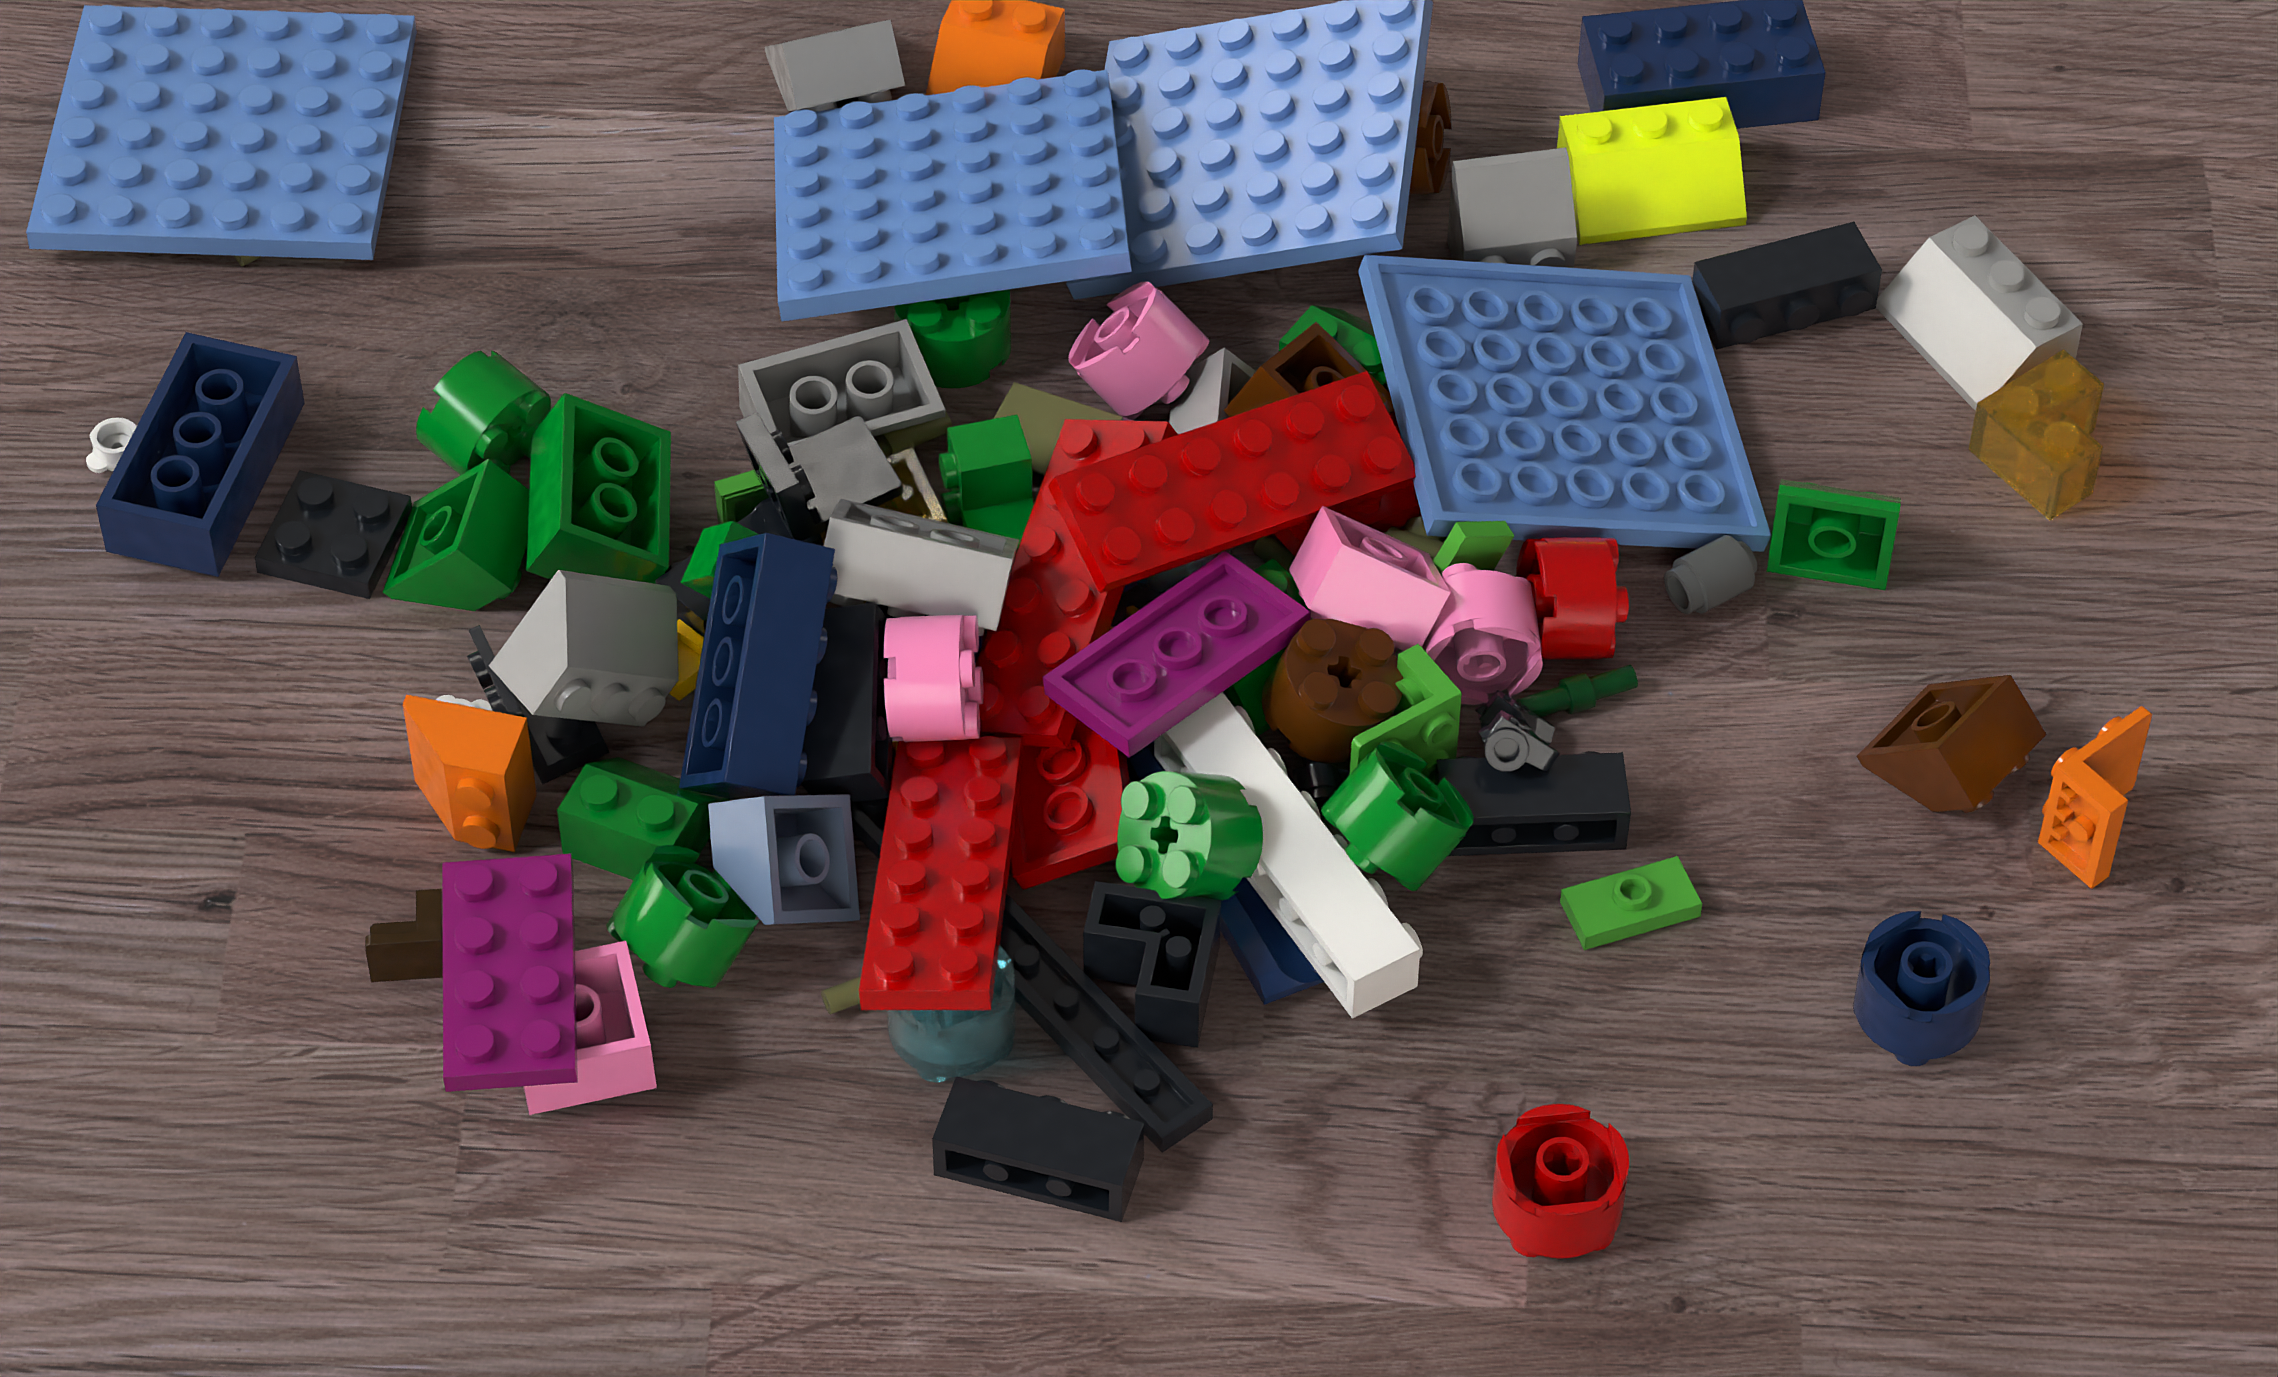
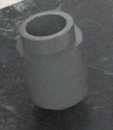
M1724 535L1676 559L1673 563V568L1664 574L1665 588L1672 603L1680 612L1690 614L1695 611L1703 614L1752 589L1755 583L1754 574L1757 572V561L1746 543L1737 541L1729 535Z

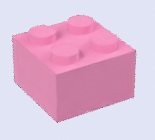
M1324 506L1318 512L1289 568L1299 589L1298 594L1304 599L1307 608L1310 609L1312 619H1335L1368 629L1377 628L1383 630L1394 642V654L1397 649L1405 651L1416 644L1422 647L1451 593L1429 553Z
M626 941L575 951L578 1082L523 1086L529 1115L657 1088L650 1039Z

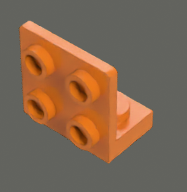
M2140 706L2125 718L2117 716L2103 726L2097 737L2081 749L2073 747L2064 752L2051 770L2053 780L2049 797L2042 809L2044 818L2038 843L2091 889L2110 875L2128 804V799L2124 795L2131 791L2135 785L2152 718V713L2143 706Z

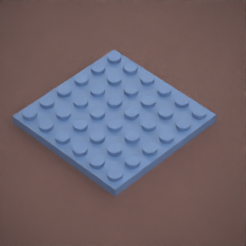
M1343 0L1313 7L1285 10L1278 13L1232 19L1225 22L1109 41L1104 70H1108L1132 272L1067 281L1066 285L1073 299L1121 293L1127 288L1144 281L1150 282L1154 287L1402 249L1433 1Z
M84 5L26 231L29 249L373 260L417 34L415 16L334 12H281L277 10H225L220 8L186 9Z
M1082 69L1072 71L1066 76L1038 80L1026 77L1016 79L1010 84L982 88L969 85L960 87L954 92L926 96L913 93L902 96L898 100L877 103L857 101L846 104L842 108L823 111L801 109L793 111L786 116L774 117L777 295L781 321L1132 272L1108 70L1093 72Z
M1364 255L1358 273L1401 438L1414 462L1416 477L1413 479V484L1427 536L1448 537L1456 522L1506 521L1514 534L1512 540L1601 537L1615 538L1618 545L1698 549L1721 536L1729 535L1737 541L1746 543L1752 551L1764 552L1771 538V533L1690 275Z

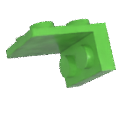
M1416 644L1398 654L1397 669L1403 676V679L1395 684L1402 693V697L1394 710V716L1357 735L1352 740L1350 774L1370 751H1373L1379 743L1384 741L1398 744L1426 761L1428 765L1421 773L1434 784L1436 760L1456 758L1462 692L1419 644Z

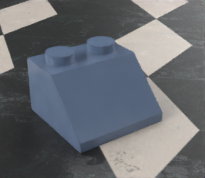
M850 795L761 796L708 804L713 867L764 925L860 920Z

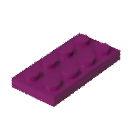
M1224 551L1043 676L1045 695L1130 758L1287 647L1304 623L1311 620V611L1231 554Z
M571 854L443 862V1081L446 1092L577 1083L574 870Z

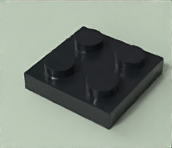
M299 470L255 556L257 573L370 599L406 527L412 510L411 496Z

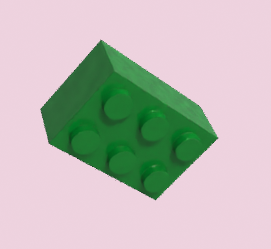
M564 393L532 433L526 571L548 579H552L558 570L656 584L655 580L661 577L669 568L671 432Z

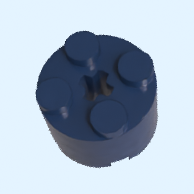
M1922 911L1902 912L1885 919L1869 934L1861 958L1853 1001V1012L1863 1031L1874 1043L1893 1053L1902 1064L1909 1066H1921L1930 1059L1946 1057L1961 1050L1976 1035L1982 1019L1990 982L1989 951L1981 937L1970 926L1957 918L1944 914L1941 921L1931 918H1920Z

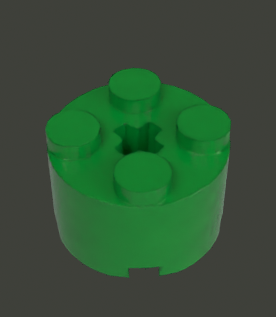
M1009 289L894 306L895 322L907 319L936 387L965 388L980 384L990 378V370L1001 361L1003 366L1010 356L1011 299Z
M480 350L460 360L440 379L433 391L441 398L435 405L432 413L424 407L422 408L416 425V435L422 445L459 475L487 459L509 474L510 466L525 455L531 458L532 433L550 412L551 398L545 390L500 354L491 350V356L488 357Z
M1384 741L1366 755L1321 807V812L1327 821L1339 829L1350 842L1345 851L1358 867L1370 874H1374L1381 868L1407 889L1417 891L1465 837L1466 832L1474 822V817L1467 802L1445 777L1436 786L1428 777L1421 773L1428 765L1426 761L1398 744Z
M1161 771L1153 773L1141 781L1131 782L1125 787L1121 796L1122 811L1117 837L1119 850L1116 858L1117 873L1124 882L1133 883L1135 887L1156 890L1162 899H1178L1193 896L1221 901L1229 899L1238 892L1232 890L1239 884L1242 878H1251L1260 860L1263 845V826L1257 806L1248 805L1246 798L1240 791V789H1246L1239 781L1225 775Z
M663 845L654 850L614 910L606 927L611 936L619 942L626 941L628 948L644 961L642 965L643 972L655 983L663 987L673 988L680 981L694 986L714 988L722 980L750 938L759 920H755L757 917L755 913L716 870L712 873L695 864L700 853L675 845Z

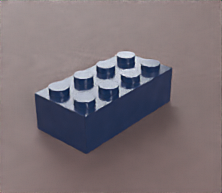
M1738 0L1582 16L1577 65L1591 112L1726 97L1736 129L1819 120L1826 72L1803 0Z
M188 332L185 333L96 504L106 552L219 577L305 404L297 356Z
M769 533L720 544L679 785L680 789L733 800L761 796H795L796 788L801 785L807 769V755L805 751H802L806 726L812 722L817 707V693L812 689L816 665L821 662L827 646V631L825 628H822L826 603L832 599L837 585V570L833 567L834 548Z

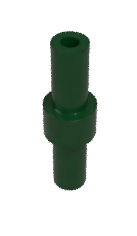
M1626 665L1588 677L1586 673H1580L1559 680L1558 687L1519 698L1516 701L1528 707L1540 717L1566 710L1571 715L1594 708L1596 700L1637 688L1638 680L1634 668L1631 665Z

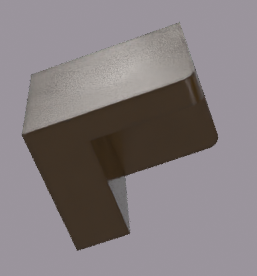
M442 889L416 890V921L375 923L371 925L370 935L365 937V951L371 982L443 978Z

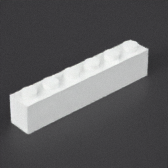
M1222 692L1154 740V756L1165 771L1225 775L1239 781L1246 789H1240V791L1246 798L1248 805L1257 806L1263 826V845L1260 860L1251 878L1247 879L1352 1019L1418 986L1419 959L1423 955V949L1415 930L1408 923L1401 924L1388 908L1386 896L1378 882L1373 878L1366 879L1348 857L1345 851L1348 846L1347 842L1339 834L1334 836L1321 821L1318 807L1311 795L1306 791L1299 792L1288 778L1286 767L1280 755L1273 748L1266 749L1255 735L1250 717L1241 706L1234 707Z

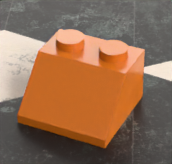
M951 0L941 21L926 95L954 92L960 87L969 85L982 88L1010 84L1016 79L1026 77L1037 80L1056 77L1065 58V9L1028 0Z
M406 694L402 705L414 780L454 840L466 842L480 849L496 848L515 852L537 795L527 718Z

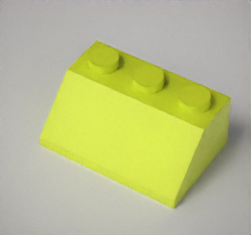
M1726 97L1560 116L1557 148L1566 147L1569 156L1579 245L1746 225L1747 212L1740 141Z

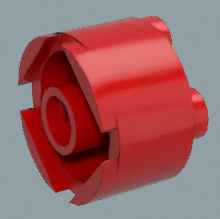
M1561 537L1526 539L1518 556L1516 577H1523L1531 583L1541 641L1542 660L1613 658L1616 647L1615 625L1616 623L1626 622L1629 610L1627 589L1625 586H1617L1615 573L1618 567L1619 551L1615 538Z
M1550 1104L1533 1108L1517 1118L1516 1125L1506 1135L1503 1134L1498 1143L1492 1193L1493 1212L1500 1228L1510 1238L1513 1249L1523 1256H1544L1550 1258L1578 1257L1592 1251L1605 1249L1614 1239L1623 1214L1629 1172V1153L1619 1131L1610 1123H1608V1128H1606L1601 1123L1590 1118L1591 1111L1570 1104Z

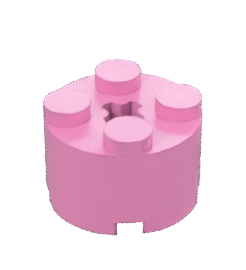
M1147 281L1127 288L1106 305L1113 313L1101 325L1092 318L1075 340L1068 357L1069 363L1076 370L1077 374L1119 416H1122L1123 420L1128 421L1136 419L1158 399L1164 404H1168L1179 397L1190 381L1185 375L1186 371L1209 344V339L1161 290L1156 289Z
M1459 563L1447 567L1442 573V578L1451 593L1422 648L1462 692L1461 704L1477 705L1487 703L1489 701L1488 694L1495 693L1497 690L1507 689L1510 697L1522 692L1537 679L1543 666L1541 641L1531 583L1523 577H1514L1503 572L1477 570L1475 566L1468 563Z
M977 615L887 618L884 632V658H888V678H884V695L888 732L890 737H893L892 741H945L980 738L979 704H983L984 688L982 667H975L974 652H978L979 648Z

